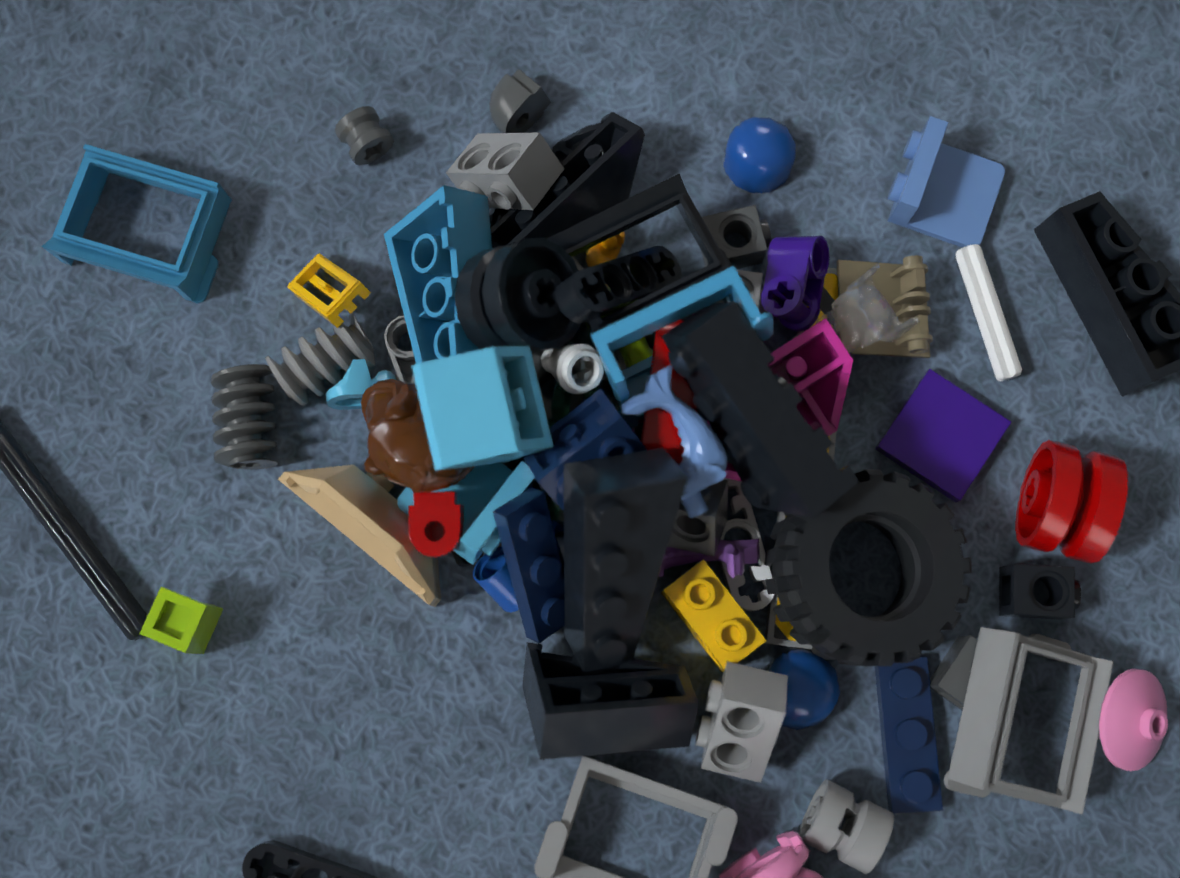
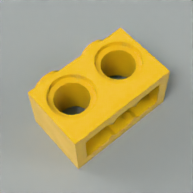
M704 559L661 592L721 672H724L727 661L737 664L767 641Z

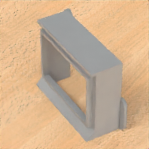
M980 627L950 770L944 777L946 788L981 798L987 797L990 792L1083 815L1099 737L1101 707L1108 691L1114 661L1072 651L1068 643L1040 634H1032L1026 637L1015 632ZM1027 652L1082 667L1056 794L1000 780Z
M582 756L561 821H554L548 826L534 870L539 878H625L563 855L588 777L707 818L688 878H708L712 865H721L725 861L737 824V814L733 809L587 756Z

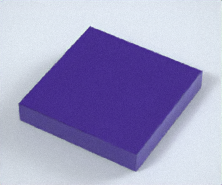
M929 369L925 372L877 444L875 450L957 503L965 495L1011 424V421Z

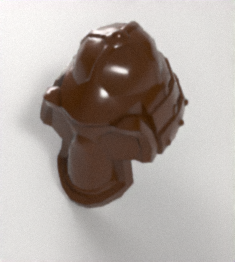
M388 379L378 381L365 390L361 406L367 423V429L370 431L367 439L369 456L364 463V469L368 473L375 476L384 475L387 480L409 488L414 493H429L456 485L460 480H464L466 475L473 470L475 466L435 471L416 385Z

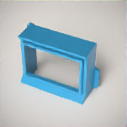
M84 144L83 149L86 152L53 236L41 247L62 263L72 266L75 259L173 288L184 299L194 303L203 302L207 298L218 268V260L212 255L232 199L217 182ZM109 173L200 200L176 265L83 238Z
M734 266L590 334L599 353L608 379V385L620 407L619 413L623 403L631 397L645 392V383L647 377L650 376L652 356L620 371L614 359L613 351L727 297V302H736L762 341L772 336L773 317L771 313L761 314ZM644 412L638 415L621 416L632 429L638 425V420L644 418Z

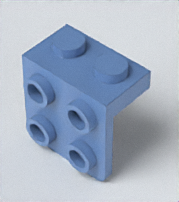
M930 116L921 132L916 130L911 132L902 157L909 159L905 173L898 172L891 186L888 200L894 201L888 222L962 248L974 244L980 245L1005 174V169L998 162L941 143L948 122Z

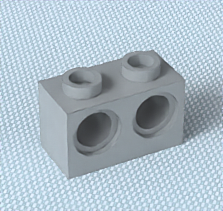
M540 132L477 133L446 174L458 189L488 196L489 208L534 210L563 172L564 167Z
M727 661L721 682L712 680L710 684L706 711L711 712L710 717L701 715L697 729L695 745L704 747L701 769L761 783L786 713L787 675Z

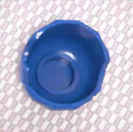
M752 117L740 122L739 126L734 127L729 136L724 158L725 172L735 186L750 193H770L783 185L789 178L795 161L796 143L787 126L771 118Z
M801 648L781 654L768 669L770 672L788 676L786 713L781 726L794 730L805 729L821 723L832 713L839 699L840 687L836 670L827 660L813 654L810 650Z

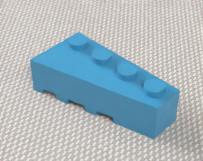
M443 185L384 233L416 364L480 350L467 338L458 320L454 296L458 275L468 259L483 250L492 248L488 196Z

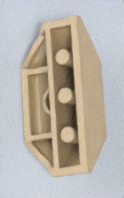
M355 465L287 471L279 477L278 480L424 602L436 607L441 600L438 557L423 555L411 543L409 516L398 508L397 499L388 493L394 487L393 483L383 475L375 476L368 472L365 474Z

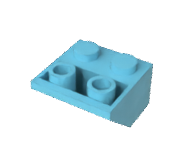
M530 346L490 347L426 361L412 366L435 471L510 462L553 447Z

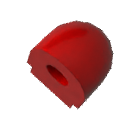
M456 492L414 493V505L408 506L411 543L417 551L425 556L438 557L447 555L458 546L463 536L464 505L457 504Z

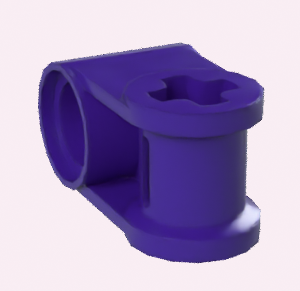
M823 236L775 237L769 245L768 265L761 293V304L765 311L770 312L773 317L779 318L781 324L791 331L806 330L818 319L824 279L828 271L830 259L828 243Z

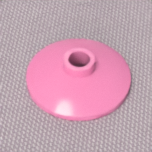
M1129 669L1121 673L1106 692L1100 712L1099 733L1101 745L1107 759L1119 769L1137 771L1152 761L1162 744L1168 728L1167 702L1162 685L1152 673L1141 669Z

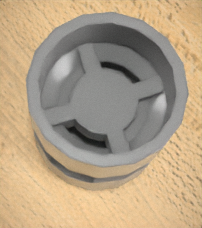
M825 779L816 790L800 826L799 835L804 843L826 854L833 849L837 850L838 860L864 874H868L877 865L887 846L893 829L894 813L866 799L856 803L853 792ZM843 817H845V818H846L845 823H844L842 829L840 830V829H838V828H839V826H840V823H841Z

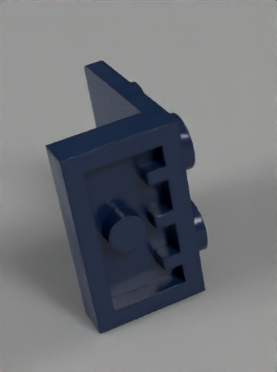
M599 389L549 428L553 443L552 448L523 458L540 486L564 511V464L645 451L647 448L628 426L604 392Z

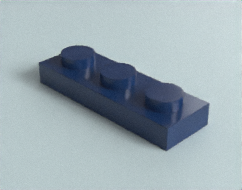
M531 487L494 510L493 515L526 637L540 644L565 626L564 570L545 493Z
M920 657L908 663H893L892 666H875L888 811L894 814L943 811L927 657Z

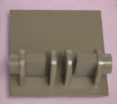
M907 256L903 258V264L837 260L840 337L849 354L930 358V343L933 342V336L929 334L928 315L931 314V307L927 306V301L930 300V293L926 292L925 281L928 265L923 264L922 256Z

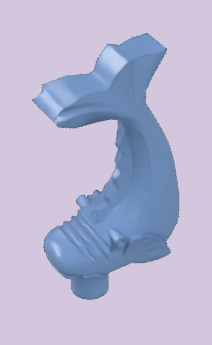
M671 364L648 376L645 383V392L631 397L623 403L619 414L638 415L654 408H661L670 412L673 424L678 428L681 445L684 448L682 453L683 461L679 464V467L688 477L681 501L689 517L694 518L708 510L700 491L725 478L728 459L721 441L708 422L697 411L674 395L671 390L673 368Z

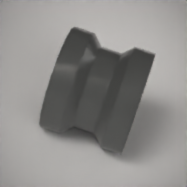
M370 106L354 109L346 114L335 127V133L339 140L349 145V155L356 165H367L385 155L394 143L390 132L385 128H381L378 124L380 118L375 109Z

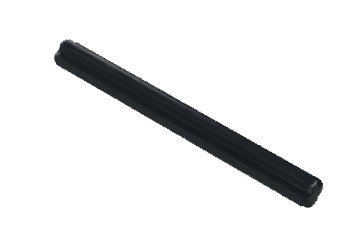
M0 419V469L127 639L136 641L142 638L143 635H140V631L148 616Z

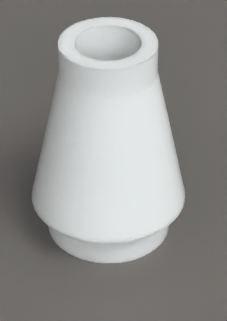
M587 344L563 345L560 348L544 350L541 357L543 368L551 373L566 391L573 394H583L594 389L603 377L604 368L599 353Z

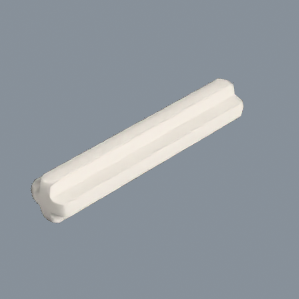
M974 244L963 247L956 251V260L995 377L998 381L1016 378L1021 375L1022 367L981 246Z

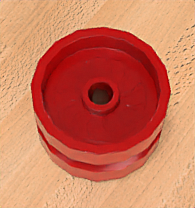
M1052 440L1043 442L1034 453L1021 486L1015 521L1016 538L1019 544L1023 547L1043 552L1053 551L1059 545L1060 551L1067 558L1087 563L1099 562L1109 551L1117 536L1124 515L1128 494V472L1125 461L1118 456L1097 451H1091L1081 458L1080 451L1073 445Z

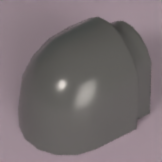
M518 69L512 76L505 74L491 93L489 108L492 121L501 133H525L542 117L544 110L551 102L543 89Z

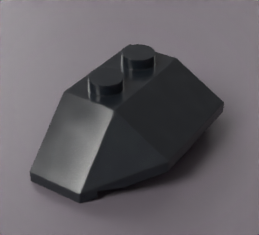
M611 112L602 117L601 123L586 126L560 140L551 150L564 167V170L534 210L490 209L492 248L507 246L512 242L527 238L547 239L628 199L645 137L642 127L615 112Z

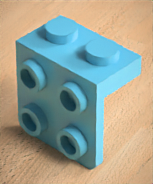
M521 461L514 471L503 463L477 465L466 475L464 480H460L456 485L433 491L456 492L457 504L464 505L463 536L453 551L472 565H474L483 552L491 556L501 543L493 511L529 488H533L536 479L526 463ZM405 488L398 497L397 505L408 516V506L414 505V492L409 488Z

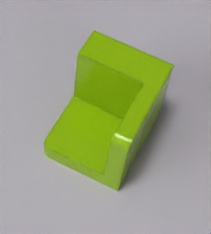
M160 587L140 631V635L183 653L204 654L223 608L200 602L169 588Z

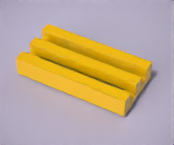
M320 253L287 286L300 300L336 328L344 322L339 316L344 309L352 314L357 308L352 302L357 295L365 300L371 294L359 280ZM321 268L346 286V288L340 293L315 275V273ZM309 282L333 301L326 305L303 286Z

